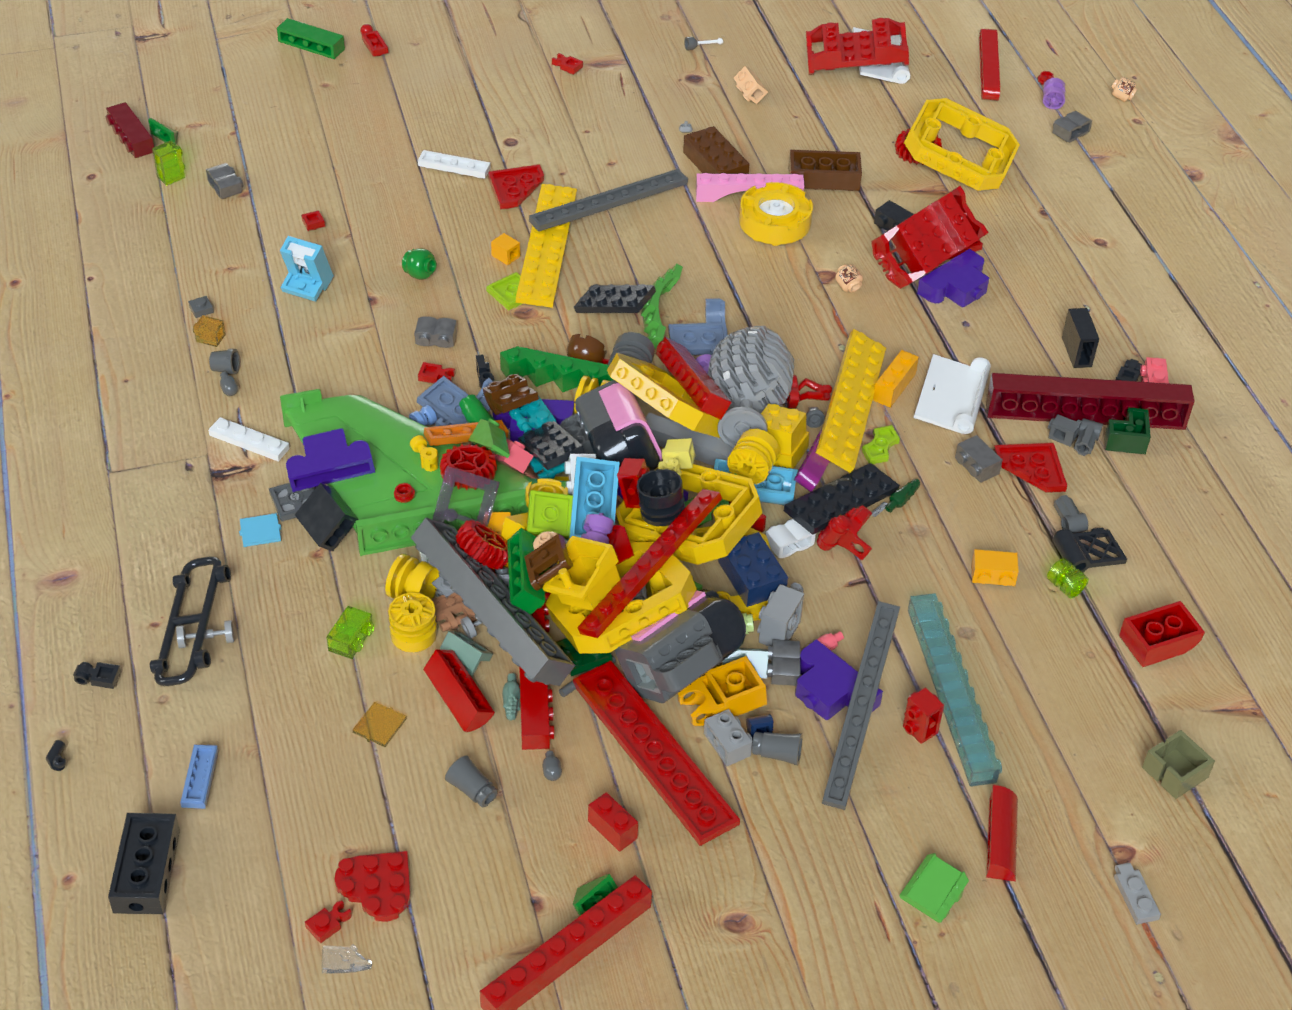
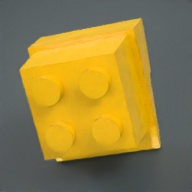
M768 404L761 415L766 420L767 432L773 435L780 447V454L774 465L776 467L794 469L809 448V432L806 431V413L797 409L780 407L777 404Z
M572 536L568 540L566 547L573 567L568 571L566 568L560 569L558 575L544 584L543 591L557 594L563 604L592 611L620 581L616 567L619 561L612 545Z

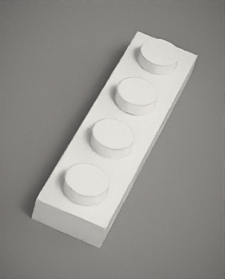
M423 150L418 159V166L477 178H486L491 169L490 162Z
M221 417L209 429V436L278 462L290 449L288 442Z

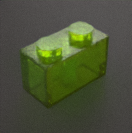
M168 141L152 148L157 177L166 186L185 178V165L182 161L183 152L180 146H177L172 141Z
M347 606L326 636L328 651L353 659L355 654L361 651L367 636H371L373 633L372 614Z

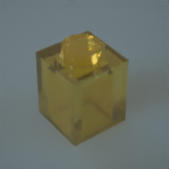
M202 315L193 326L196 342L218 347L226 335L224 321Z

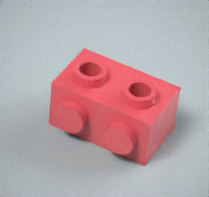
M1146 357L1145 364L1141 365L1140 368L1142 382L1169 383L1166 359Z
M506 439L510 453L509 457L506 458L494 453L492 454L495 455L496 461L524 474L533 455L524 450L525 446L523 444Z

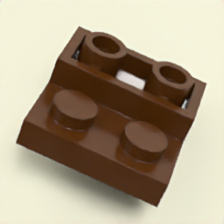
M518 374L509 375L505 380L491 382L489 386L482 388L486 402L495 415L506 413L539 399L538 392L528 387L527 379Z

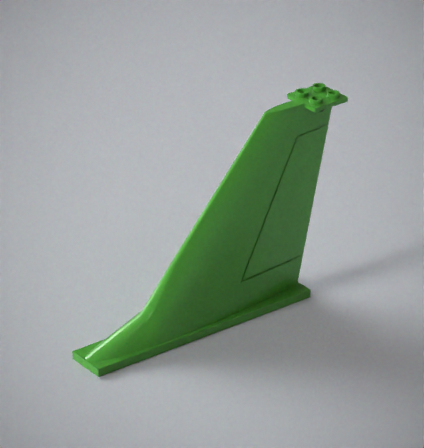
M315 389L280 396L284 427L292 426L302 443V439L306 436L340 428L344 430L348 446L359 440L368 443L375 473L327 484L336 490L359 519L355 521L353 528L357 533L360 556L415 546L416 544L411 537L425 518L452 525L458 531L466 521L474 520L475 522H481V520H485V512H511V516L528 513L525 489L528 483H537V479L529 478L496 461L497 471L495 477L491 480L490 484H485L484 488L477 487L476 490L473 488L468 490L461 488L458 490L457 486L451 487L450 483H445L440 474L441 458L447 449H453V446L459 447L461 443L444 444L441 446H430L428 443L427 447H433L438 452V469L428 472L421 467L420 453L414 452L410 447V441L413 437L422 435L425 438L423 434L426 426L362 395H345L322 399L321 390ZM560 481L561 486L565 488L566 481ZM401 483L410 484L415 490V497L406 503L396 501L394 491L397 485Z

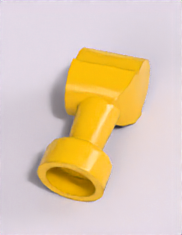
M417 435L411 439L410 447L414 452L420 453L421 467L428 472L437 470V449L427 447L426 439L422 435Z

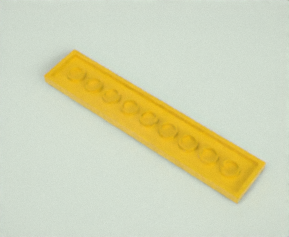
M542 184L535 213L575 201L577 189ZM571 221L539 232L532 225L516 294V303L553 308Z
M855 329L851 331L815 452L849 473L853 471L856 465L875 393V383L878 381L886 347L881 343L872 340L864 333Z

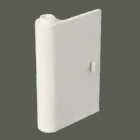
M853 27V29H852V32H853V33H854V32H861V31H868V30L859 29V28H855V27ZM900 35L890 36L891 44L900 45ZM902 62L891 63V65L859 66L860 75L899 84L906 83L910 79L909 67L903 66Z
M933 354L913 418L961 434L971 433L975 426L990 372V362L985 358H975L971 366Z

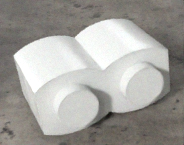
M794 519L788 520L784 525L772 526L766 532L770 548L778 558H785L796 551L808 549L814 545L816 535H812Z

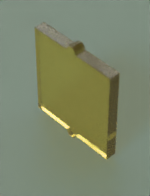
M374 702L352 731L354 734L367 739V742L372 741L386 747L406 721L407 716L394 711L392 707L387 708Z

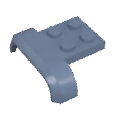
M720 298L705 299L706 323L669 324V339L685 346L691 355H712L717 344L728 335L725 321V301Z
M445 376L417 397L419 405L422 407L429 405L434 410L438 418L435 426L468 423L459 406V402L467 397L468 394ZM488 378L484 381L482 388L489 386L494 381ZM481 389L476 398L482 402L489 412L491 409L486 402L483 389Z

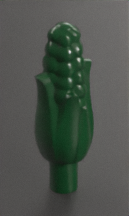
M913 479L894 492L889 498L890 502L885 506L886 511L891 513L895 508L903 507L919 488V479Z

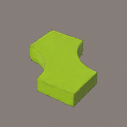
M892 425L873 429L874 439L862 447V453L868 463L877 464L889 460V448L899 444L900 441Z

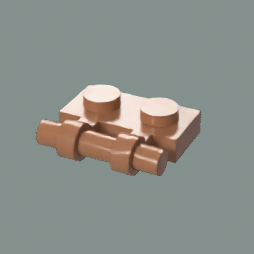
M452 593L448 598L441 595L432 599L436 611V622L443 619L446 620V622L440 624L442 632L458 629V626L461 625L460 619L466 616L469 617L471 622L476 621L475 613L463 604V599L460 595ZM460 612H463V613H464V614H462V615H460V616H458V617H454V616H453V615H455V614H457V613H460Z

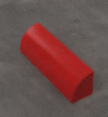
M436 649L423 670L464 732H471L482 727L492 718L495 713L455 652L453 650Z
M999 785L992 786L989 798L986 878L1016 882L1018 798L1012 790Z

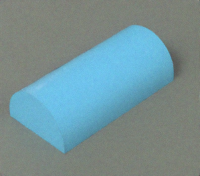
M576 457L569 539L572 536L581 538L582 534H586L584 522L588 514L599 515V513H603V516L614 521L613 525H615L619 462Z
M715 460V470L731 473L727 465L728 460ZM773 466L765 481L754 484L760 502L785 505L793 501L796 487L794 478L798 469Z

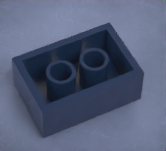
M759 532L742 537L728 556L718 559L720 566L746 607L767 601L771 592L776 591L780 584L787 587V574Z

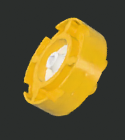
M768 182L765 187L756 189V186H753L741 198L739 223L742 230L753 238L754 241L773 246L793 243L802 239L809 232L813 203L812 200H808L805 197L803 190L790 184Z

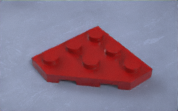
M540 164L488 172V178L499 208L510 209L518 207L544 181V173Z
M1054 443L994 445L993 451L1003 460L1001 468L1046 493L1066 492L1068 486Z

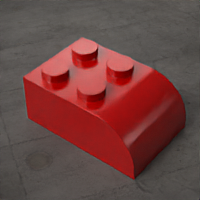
M1178 601L1124 618L1119 636L1143 668L1190 651L1202 640L1205 631L1185 605Z

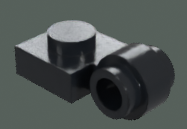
M476 355V371L479 387L482 389L485 380L490 378L492 381H495L492 373H490L489 362H485L484 355Z
M1127 359L1124 367L1121 366L1116 380L1138 381L1142 364L1138 360Z
M82 662L76 666L73 676L74 681L81 685L91 682V686L114 689L121 669L120 665L97 662L96 667L93 668L90 663Z

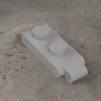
M1130 862L1115 865V882L1136 925L1159 920L1161 913L1138 869L1134 870Z

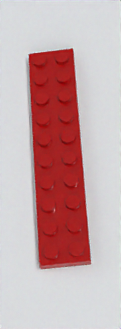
M612 661L573 679L576 690L699 846L740 825L739 817Z

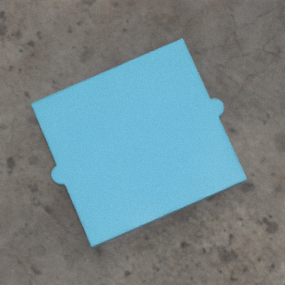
M277 513L240 519L241 530L239 534L242 536L244 547L281 541L279 531L281 530V525L278 524Z

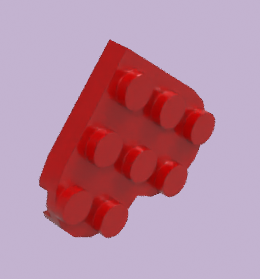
M407 851L359 855L340 860L334 877L338 894L341 893L350 902L361 903L363 911L373 916L374 920L383 922L399 918V914L406 907H409L411 896Z

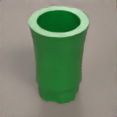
M468 395L459 402L461 412L468 423L479 422L480 419L488 421L489 418L496 421L475 395Z

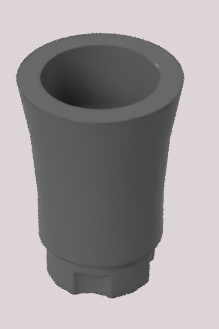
M755 732L752 753L754 755H761L764 758L780 760L798 766L802 751L803 735L802 733Z
M467 755L456 760L445 775V781L458 788L482 808L487 807L494 801L498 794L493 783L483 775Z

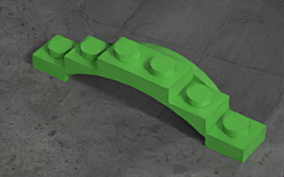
M677 263L672 269L669 268L663 277H658L653 284L656 292L642 309L641 316H643L644 332L648 334L647 338L653 343L655 349L663 340L666 327L661 323L659 315V298L662 294L669 292L680 279L683 267Z

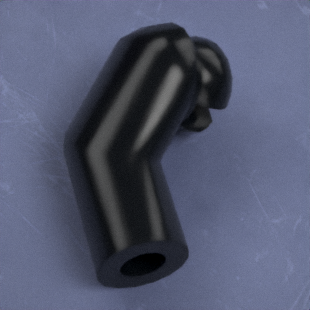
M55 740L46 755V761L54 771H61L66 765V759H63L61 756L66 745L60 740Z

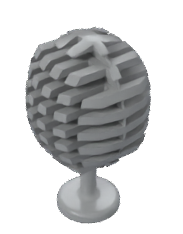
M765 325L747 327L732 332L717 344L710 358L708 375L732 402L723 418L719 419L718 434L727 445L733 448L743 432L749 429H761L767 432V423L761 415L762 411L768 404H777L781 407L791 392L794 358L778 333L769 328L767 329Z

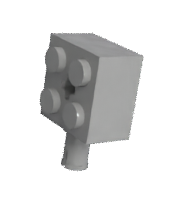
M792 583L790 588L780 584L776 591L771 592L768 605L763 606L759 613V618L761 619L757 632L760 633L759 643L772 646L773 640L790 641L801 622L804 589L799 583Z

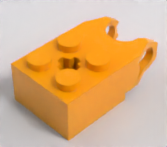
M745 656L709 670L704 676L678 693V701L681 705H700L691 714V723L693 726H704L705 719L729 709L733 716H739L767 705L765 684ZM694 692L690 697L684 699L687 693ZM706 714L704 718L696 720L699 715Z

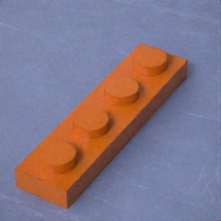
M496 420L500 424L498 428L505 431V436L508 438L509 431L502 420ZM478 422L425 427L423 435L430 446L470 442L469 438Z

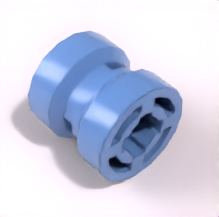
M426 405L419 412L414 411L410 413L409 419L426 426L435 424L437 416L432 407Z

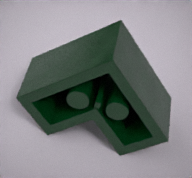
M1128 407L1125 421L1109 419L1104 436L1105 450L1146 455L1151 438L1149 409Z

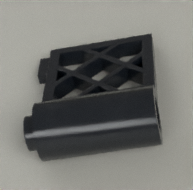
M1094 528L1090 532L1073 534L1070 530L1062 529L1055 533L1052 540L1072 574H1081L1088 568L1126 564L1128 560L1109 529ZM1105 537L1109 544L1100 541L1097 538ZM1080 540H1086L1090 542L1091 545L1088 546L1082 543ZM1093 545L1105 549L1104 553L1093 548ZM1109 551L1116 554L1117 557L1114 558L1106 553ZM1089 553H1090V554H1093V555H1095V556H1097V557H1099V558H1101V559H1099V560H1092L1091 557H1090V555H1089Z

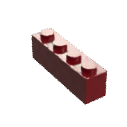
M126 102L106 108L107 115L105 118L107 124L112 126L115 135L118 134L121 143L125 144L128 153L131 152L134 158H139L155 152L153 138Z

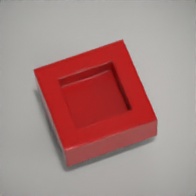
M319 210L301 215L307 231L325 227V221Z

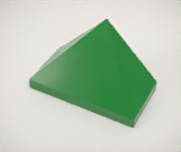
M152 118L148 119L151 134L171 147H176L178 131Z
M606 874L578 887L573 906L579 916H581L616 890L618 886L611 875Z

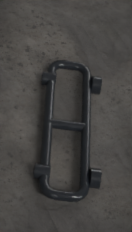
M209 556L191 560L183 567L181 575L173 576V586L177 590L159 658L150 661V670L154 674L155 682L160 686L186 683L195 675L197 668L210 667V653L206 649L202 650L218 582L226 583L231 581L230 567L222 565V562L217 557ZM213 565L202 612L179 617L186 587L190 586L191 583L189 577L191 571L197 567ZM199 623L187 670L178 676L163 677L164 672L168 671L167 660L176 626Z

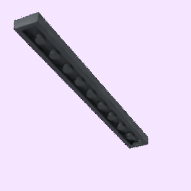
M675 169L529 215V222L539 232L686 185L688 178L679 169Z
M878 601L822 800L824 805L842 810L846 809L900 606Z

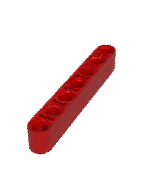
M980 29L981 99L999 101L998 32L994 29Z

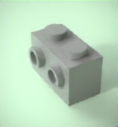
M729 709L705 719L704 735L726 766L751 756L752 737L743 730L740 720L737 716H733Z

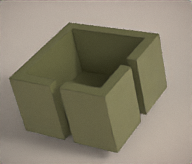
M1180 730L1167 738L1165 743L1161 742L1147 752L1142 768L1157 782L1161 780V786L1177 799L1209 778L1215 760Z

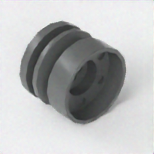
M624 333L615 341L608 365L611 364L616 353L652 363L655 347L646 336L640 333Z

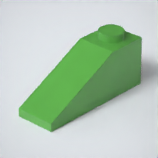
M490 418L488 421L480 419L469 441L475 445L478 444L479 447H486V450H491L494 454L506 458L510 455L505 431L498 428L500 424Z

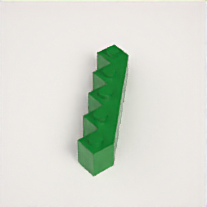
M519 346L500 352V370L506 378L512 374H518L521 377L527 375L536 387L554 381L563 393L577 388L583 376H588L591 380L597 378L599 387L603 380H614L608 374L607 369L609 365Z

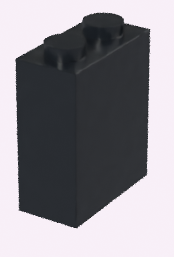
M1087 308L1068 309L1062 340L1073 368L1092 367L1099 342L1098 333Z
M322 483L314 489L312 494L295 513L296 518L316 544L330 551H334L351 530L355 521L359 520L336 490Z

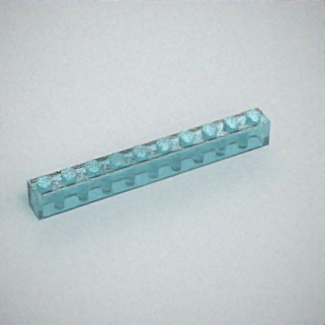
M936 593L910 596L908 613L939 701L944 704L943 712L969 786L997 783L999 773L1002 772L1001 761L995 756L994 742L989 740L988 726L986 722L982 721L981 707L975 702L974 688L970 687L968 683V672L966 669H963L961 653L956 650L955 637L950 634L948 619L944 618L942 602L938 601Z

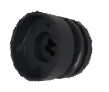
M656 469L645 473L638 480L637 493L640 500V512L642 519L647 524L668 526L686 508L682 479L675 471Z

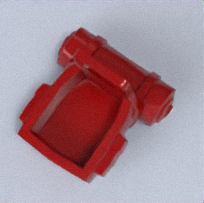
M862 505L858 508L850 509L844 515L832 518L824 531L822 530L819 533L817 545L824 551H829L836 545H839L849 550L860 560H863L872 548L860 539L857 533L871 516L872 512ZM854 544L862 546L864 552L856 550Z

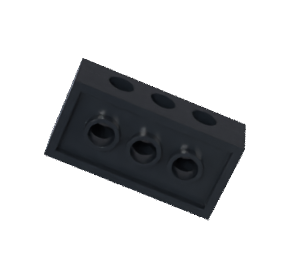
M126 814L108 894L113 913L163 915L180 834L176 814Z

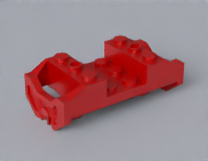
M890 18L872 19V31L846 32L843 34H839L838 23L829 22L821 24L811 31H806L809 75L814 74L815 70L823 69L827 71L834 70L835 68L877 64L891 65V63L902 62L903 66L909 65V48L907 45L905 22H897ZM900 35V45L891 44L890 36ZM823 42L824 51L814 54L812 43Z
M959 186L872 240L873 256L876 260L882 259L878 264H883L882 267L885 268L883 272L889 271L885 274L886 278L901 289L927 274L954 254L978 241L989 232L984 224L975 219L966 204L965 192ZM890 240H892L894 245L896 246V248L892 251H890L889 247ZM896 251L902 259V262L897 264L896 259L892 256V253ZM906 263L911 273H906L899 266Z

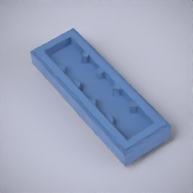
M194 745L180 802L181 808L206 809L219 751L218 746Z

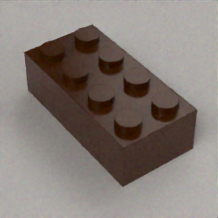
M715 126L684 135L683 153L702 174H749V162Z
M790 150L789 174L803 175L804 189L860 191L862 178L860 152Z

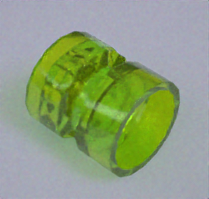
M1066 558L1057 561L1047 574V579L1054 586L1060 587V591L1071 599L1078 596L1085 589L1089 580L1083 572L1076 569Z

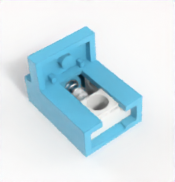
M288 236L280 249V253L289 273L280 288L282 292L316 302L321 291H326L334 276L323 247Z

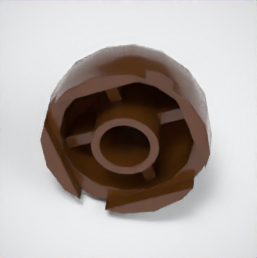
M581 334L572 335L567 345L568 357L602 363L607 353V350L604 351L605 346L603 343L589 335H586V338L580 337Z

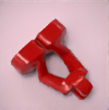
M793 375L791 392L786 399L787 408L796 409L799 402L806 399L829 401L832 387L831 385L818 384L807 378L798 385L797 376ZM804 386L814 390L802 394L799 392Z

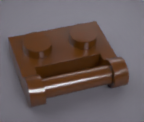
M559 533L524 557L530 583L537 591L543 588L547 581L558 575L560 569L566 568L568 571L573 567V563L568 555L565 539ZM559 561L558 564H556L555 566H553L552 568H550L545 573L539 576L541 572H543L545 569Z

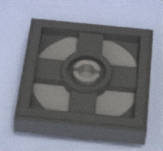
M290 483L269 488V494L281 522L296 518L295 513L312 494L314 487L293 492Z

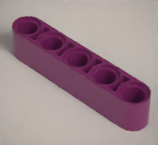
M821 431L794 478V481L810 492L816 487L830 462L815 453Z

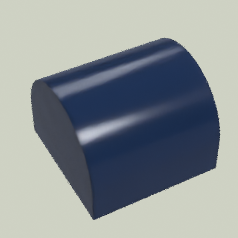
M771 714L746 719L747 732L751 735L752 740L755 732L773 733L774 721Z

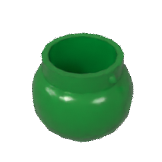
M417 248L408 250L403 256L402 268L412 278L424 280L429 278L436 270L435 257L427 249Z

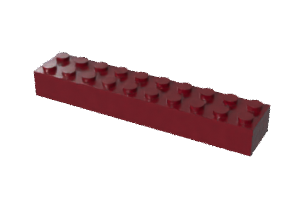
M992 373L986 398L987 418L1050 422L1052 418L1055 419L1059 414L1076 422L1077 420L1082 421L1085 418L1108 425L1109 419L1125 421L1129 407L1149 409L1150 428L1186 430L1195 400L1192 385Z

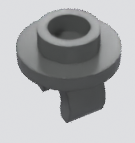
M809 407V411L806 413L807 426L811 428L820 427L825 420L823 412L817 407Z

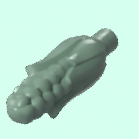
M510 673L503 687L502 696L506 718L512 721L516 719L517 711L520 710V687L516 682V674Z

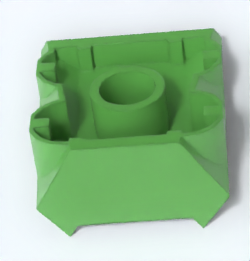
M933 853L926 856L899 896L908 904L941 923L949 914L953 904L961 899L969 879L965 872L957 870Z

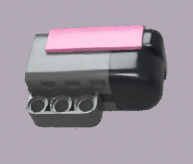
M615 380L579 396L575 401L577 414L566 418L560 424L565 431L583 445L585 451L583 454H596L597 459L619 462V467H621L624 458L645 459L646 466L650 471L655 470L659 462L662 461L661 450L634 394Z
M696 590L688 603L689 607L686 611L679 615L674 612L632 635V640L615 649L616 656L627 681L640 697L659 703L667 702L740 648L746 636V624L739 608L731 601L720 598L717 592L713 590Z

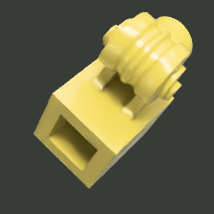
M692 438L667 440L665 448L662 449L663 461L659 462L658 469L672 470L681 476L680 469L692 468L695 459Z

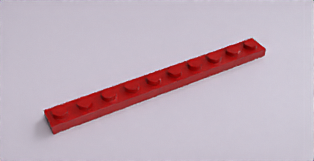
M702 489L582 621L577 627L580 634L598 638L722 500L720 492Z

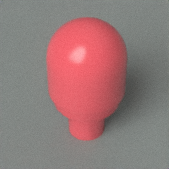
M839 631L834 635L826 633L817 638V640L832 651L838 646L837 642L844 639V636Z

